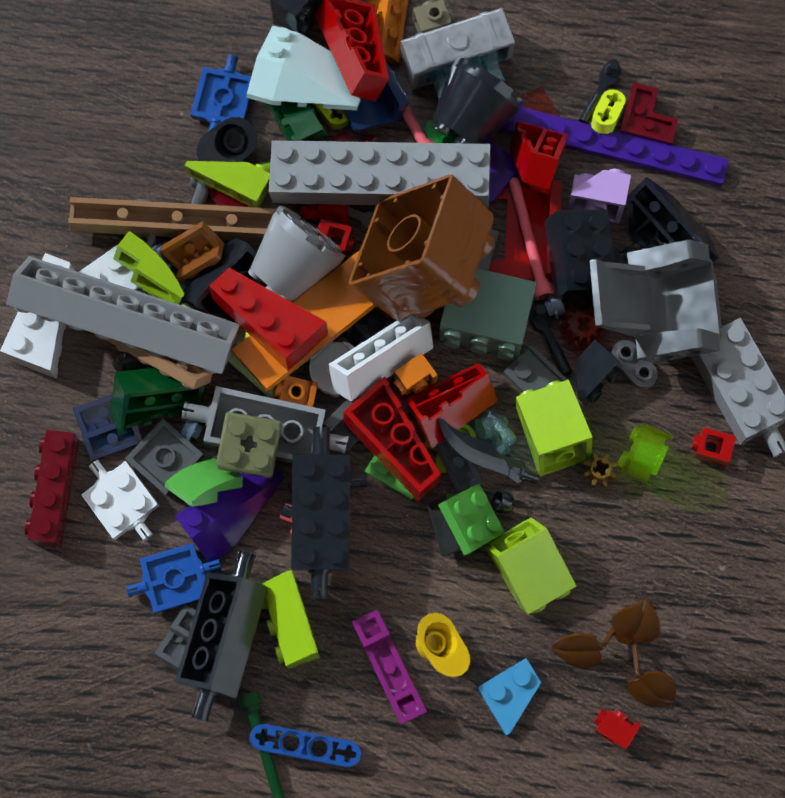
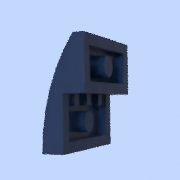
M112 394L72 408L91 461L139 444L143 440L138 425L127 428L128 433L119 436L110 414Z

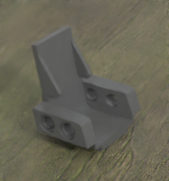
M685 240L628 252V264L604 262L598 259L590 260L595 324L605 329L635 337L637 359L657 363L720 351L719 339H721L720 328H722L717 279L714 274L712 259L709 257L708 244L694 240Z

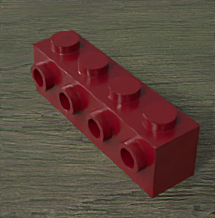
M46 429L45 437L40 439L39 453L42 456L40 464L36 465L34 471V480L37 481L36 490L31 492L29 506L32 508L31 519H27L25 523V535H28L27 539L34 545L62 547L79 446V439L73 432Z

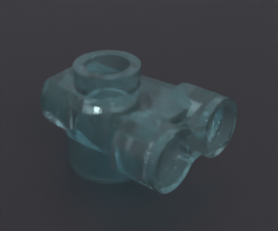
M495 408L486 410L482 417L475 421V430L481 440L491 439L494 444L493 447L502 455H506L512 450L511 445L517 441V437L511 428H508V420L504 414H498Z

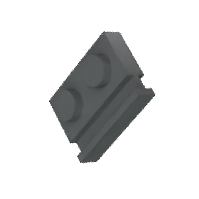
M532 345L503 372V375L521 392L544 388L553 381L562 382L568 380Z

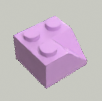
M619 169L603 170L595 176L586 173L575 174L567 210H608L609 222L620 223L626 205L631 175L625 174L624 171Z

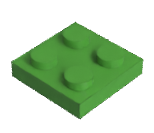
M480 484L472 486L438 504L464 555L505 533Z

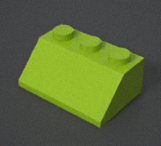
M292 570L262 583V585L268 586L262 608L263 610L268 608L271 619L266 620L271 637L277 635L280 646L275 647L279 663L285 662L286 667L289 669L319 659V652Z

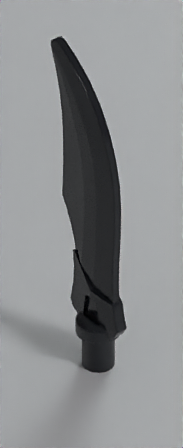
M439 419V425L444 438L452 449L467 461L505 475L514 483L524 480L533 484L538 482L539 474L530 471L525 466L523 460H516L502 455L490 442L466 435L453 428L444 419Z

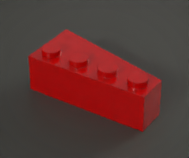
M323 0L315 14V18L351 96L376 101L389 80L375 5L358 0Z

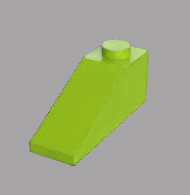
M187 161L184 165L188 176L250 207L259 208L269 191L270 171L260 164L254 166L248 162Z

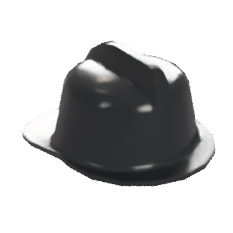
M230 117L206 132L199 140L197 145L199 161L241 162L254 151L257 143V134L253 125L241 117Z

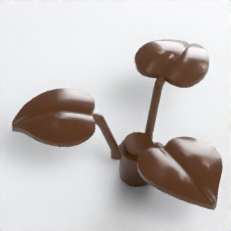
M648 598L618 610L612 617V627H610L608 635L599 645L596 637L591 634L574 633L557 639L551 646L553 651L568 664L577 668H591L600 663L602 658L600 651L605 649L613 636L622 644L632 643L635 675L638 678L628 681L627 687L631 696L637 701L651 706H663L675 701L677 688L669 675L660 671H648L644 674L640 671L637 641L640 643H650L656 640L660 634L659 617Z

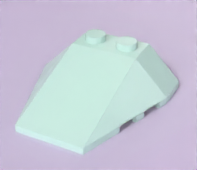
M272 26L257 56L246 98L271 105H281V101L298 102V107H306L307 103L323 104V108L358 109L361 98L351 96L331 51L298 32Z

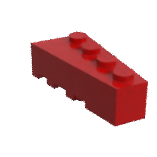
M228 268L209 285L212 299L287 371L328 336L326 321L231 268Z
M384 376L343 411V422L412 496L419 501L439 484L441 474L426 447L420 441L413 424L407 418L397 396L395 397L388 380Z

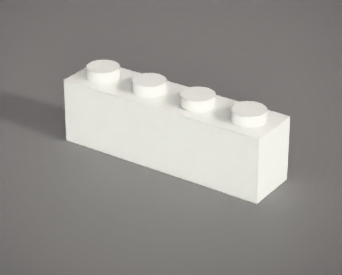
M415 315L401 318L331 362L329 369L333 390L352 402L367 392L384 376L387 379L394 374V371L420 353L424 355L433 349L430 322L424 318H417Z

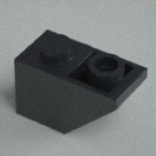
M596 340L576 360L578 399L585 406L589 403H595L603 393L601 389L608 382L610 384L613 383L622 372L620 370L623 366L621 362Z

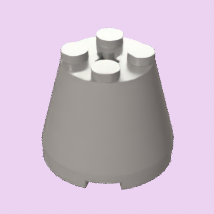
M280 205L272 215L248 273L257 281H264L267 284L265 288L293 302L335 269L345 256L341 253V248L328 236L319 231L317 227L314 228L304 220L300 221V215Z

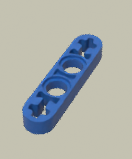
M260 724L249 735L251 746L258 751L339 767L354 766L361 757V750L355 742L314 733ZM262 729H264L267 736L276 737V731L281 732L278 739V749L272 748L275 742L266 741L264 746L259 745V740L255 739V734H260ZM287 735H294L298 738L299 746L297 750L290 752L284 748L283 740ZM321 740L327 745V752L323 757H317L312 753L311 746L314 741ZM332 742L337 743L336 750L342 751L347 746H350V750L352 753H355V757L350 758L348 762H344V756L335 754L334 760H330L329 758L333 751Z

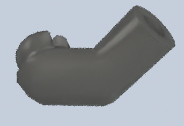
M191 177L190 186L196 188L191 204L205 205L209 194V186Z

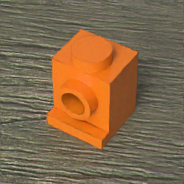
M420 353L394 371L395 381L393 385L401 396L404 394L407 396L412 392L417 394L428 386L427 381H430L432 385L436 383L438 374L423 354Z
M287 376L274 387L273 396H276L278 400L313 407L318 382ZM293 387L299 389L298 397L292 395L291 390Z

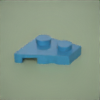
M525 658L477 687L505 736L510 734L540 686L541 681Z

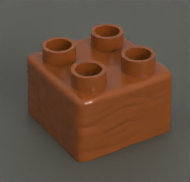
M452 174L385 197L378 202L348 284L393 319H401L411 315L422 319L429 316L436 308L452 303L457 307L466 306L476 297L480 289V282L475 278L480 260L485 258L494 246L495 238L490 233L494 215Z

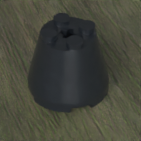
M457 57L450 68L432 119L435 124L432 128L442 136L450 135L455 138L454 143L484 144L520 111L525 102L520 97L516 100L512 96L513 89L482 67L472 66L471 68L467 66L468 61L465 58Z

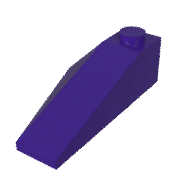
M276 465L272 478L239 473L243 477L241 488L219 491L216 503L194 507L189 505L175 516L208 562L220 560L235 549L240 542V538L248 527L252 525L255 517L284 480V475Z

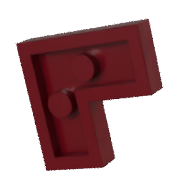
M633 82L620 132L672 145L678 119L653 113L659 88Z

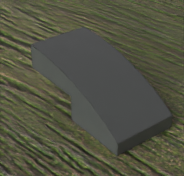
M186 604L170 626L169 633L154 653L155 658L176 671L179 670L196 612L195 609Z

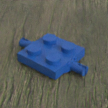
M228 55L225 68L212 69L203 67L190 115L192 119L209 123V130L230 117L246 119L251 100L246 98L251 76L242 75L235 71L239 57L236 55Z
M191 543L140 558L143 571L142 582L126 586L129 598L146 593L151 601L153 613L157 614L184 606L185 604L198 602L207 572L222 571L219 559L203 564L198 558L195 544Z

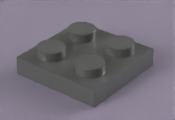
M162 419L132 450L125 460L167 497L171 491L165 488V482L184 468L200 462L204 454L188 440H185L186 438L166 420Z

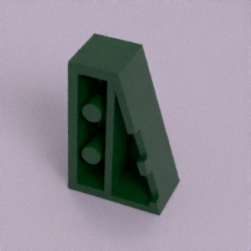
M281 101V105L267 104L286 141H325L328 138L324 127L316 118V113L311 103H307L306 107H298V102Z
M157 368L115 372L110 414L119 436L128 433L127 428L138 424L150 425L152 424V419L168 414L171 417L182 413L185 401L202 405L205 385L196 389L187 388L179 380L161 374Z

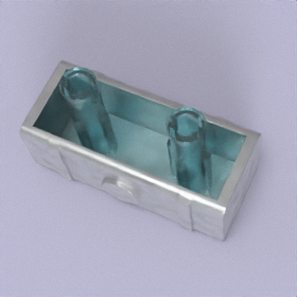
M499 8L403 39L400 44V57L412 90L433 84L440 99L450 68L457 57L465 58L468 61L467 66L471 68L472 66L483 67L505 82L498 62L512 58L515 42L503 9Z

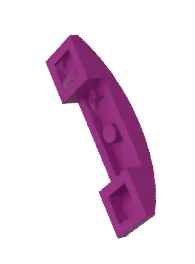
M378 610L352 621L400 724L403 725L427 713Z

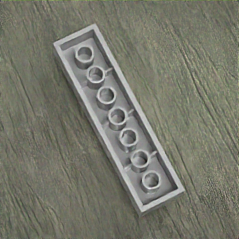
M272 141L269 194L273 203L377 205L385 197L452 174L486 207H489L490 144Z
M30 256L13 274L6 305L14 307L18 312L34 313L40 315L46 321L65 323L74 330L93 332L99 338H111L120 341L127 347H139L148 350L152 355L167 356L175 359L180 364H192L212 374L223 373L232 354L240 327L238 323Z

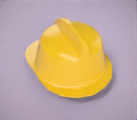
M439 613L427 614L421 619L416 636V648L420 656L430 661L432 666L444 676L458 677L464 674L470 665V655L451 620Z

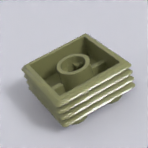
M227 412L225 414L217 457V468L225 471L272 478L282 427L281 421ZM248 438H253V443L257 444V447L251 448L250 452H245V447L241 446L242 442H247Z

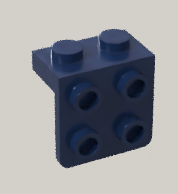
M387 62L389 80L377 100L361 99L357 110H342L355 132H362L400 121L409 104L407 94L401 89L394 71L390 69Z

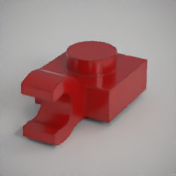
M307 204L308 207H302V216L305 218L320 220L322 218L347 226L350 224L348 205Z

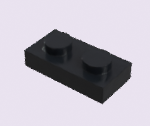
M446 439L436 445L457 493L484 481L477 465L456 453Z

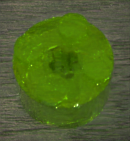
M645 422L642 423L641 427L635 425L629 441L634 443L629 452L623 451L617 466L622 468L620 473L648 486H652L653 481L649 477L651 474L657 475L669 449V446L664 443L666 439L672 441L674 435Z

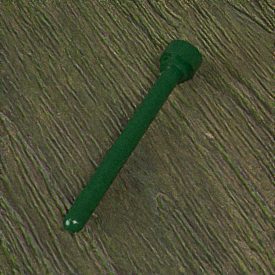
M259 691L238 697L239 707L243 709L244 714H248L253 730L256 726L262 724L258 711L261 709L259 703L262 702ZM262 729L260 734H255V739L259 740V745L264 746V743L268 741L264 729ZM259 751L273 798H285L272 753Z

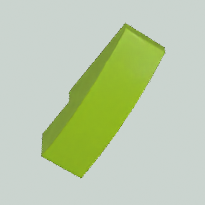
M129 231L117 246L113 260L134 272L130 282L154 297L180 305L184 292L170 268L151 247Z

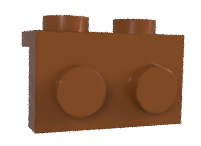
M202 221L162 245L161 253L178 269L176 279L182 282L187 278L192 279L196 277L201 270L208 266H215L222 258L224 242Z

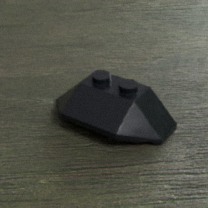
M646 177L627 196V204H629V234L642 249L685 240H694L708 244L709 257L713 263L720 258L708 233L672 194Z

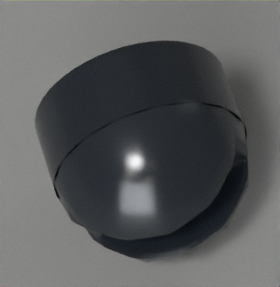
M498 490L492 499L491 507L498 513L507 514L514 509L512 504L515 503V499L510 493Z

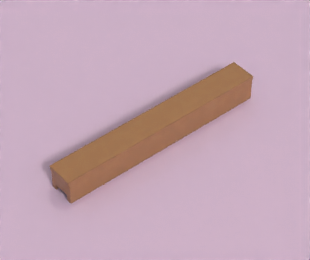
M70 197L71 205L68 224L70 232L126 235L130 231L134 235L141 236L154 234L159 237H177L204 221L221 240H230L232 237H236L242 241L262 242L272 215L277 209Z

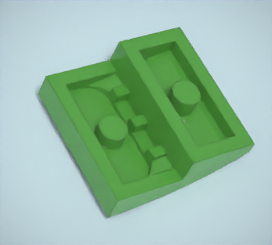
M212 458L195 463L179 471L165 482V488L194 507L216 503L219 491L241 488L243 477L236 472L218 469L216 466L217 459Z

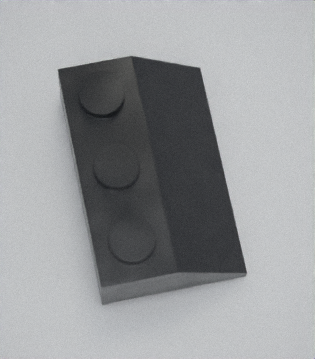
M232 237L223 247L221 260L215 266H208L203 269L183 290V301L187 302L194 310L237 323L212 299L209 285L228 268H231L266 287L267 284L264 281L259 282L248 273L257 252L247 242Z

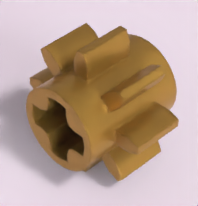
M594 453L592 456L593 462L585 461L583 464L585 468L589 469L583 474V478H590L592 488L596 483L606 488L607 479L615 480L616 475L611 473V470L616 468L617 463L611 464L608 461V454L604 458H598V455ZM596 466H599L600 469H605L603 476L599 472L594 473Z

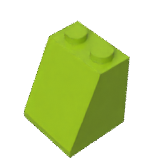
M569 379L562 382L553 381L546 387L538 390H526L516 397V409L539 477L591 460L593 437Z
M532 517L484 545L518 605L527 614H535L546 608L547 603L554 599L558 600L568 596L571 592L570 590L576 587L547 528Z

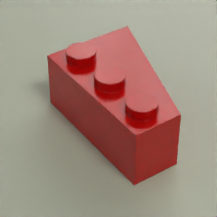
M517 120L509 150L524 183L529 184L531 188L536 190L550 189L561 162L568 134Z
M479 363L435 383L417 394H412L405 398L415 425L431 448L445 439L439 425V419H444L449 425L458 430L498 401L489 375Z

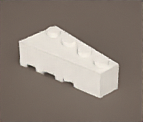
M45 253L42 259L43 261L74 270L70 262ZM18 312L0 352L7 360L57 379L58 361L62 352V339L67 324L58 321H46L40 315L30 312Z

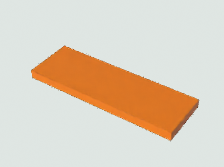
M360 251L356 252L292 302L326 321L328 336L289 371L251 335L232 349L234 356L267 392L376 307L375 304L371 303L365 296L348 284Z

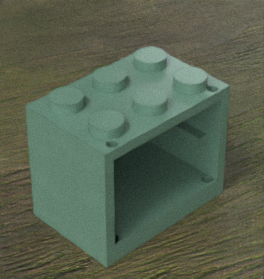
M477 269L475 278L480 282V289L476 297L463 307H457L453 303L444 307L440 323L439 341H443L444 345L452 348L468 347L477 354L490 352L497 354V357L503 360L511 361L513 358L517 359L520 356L537 282Z

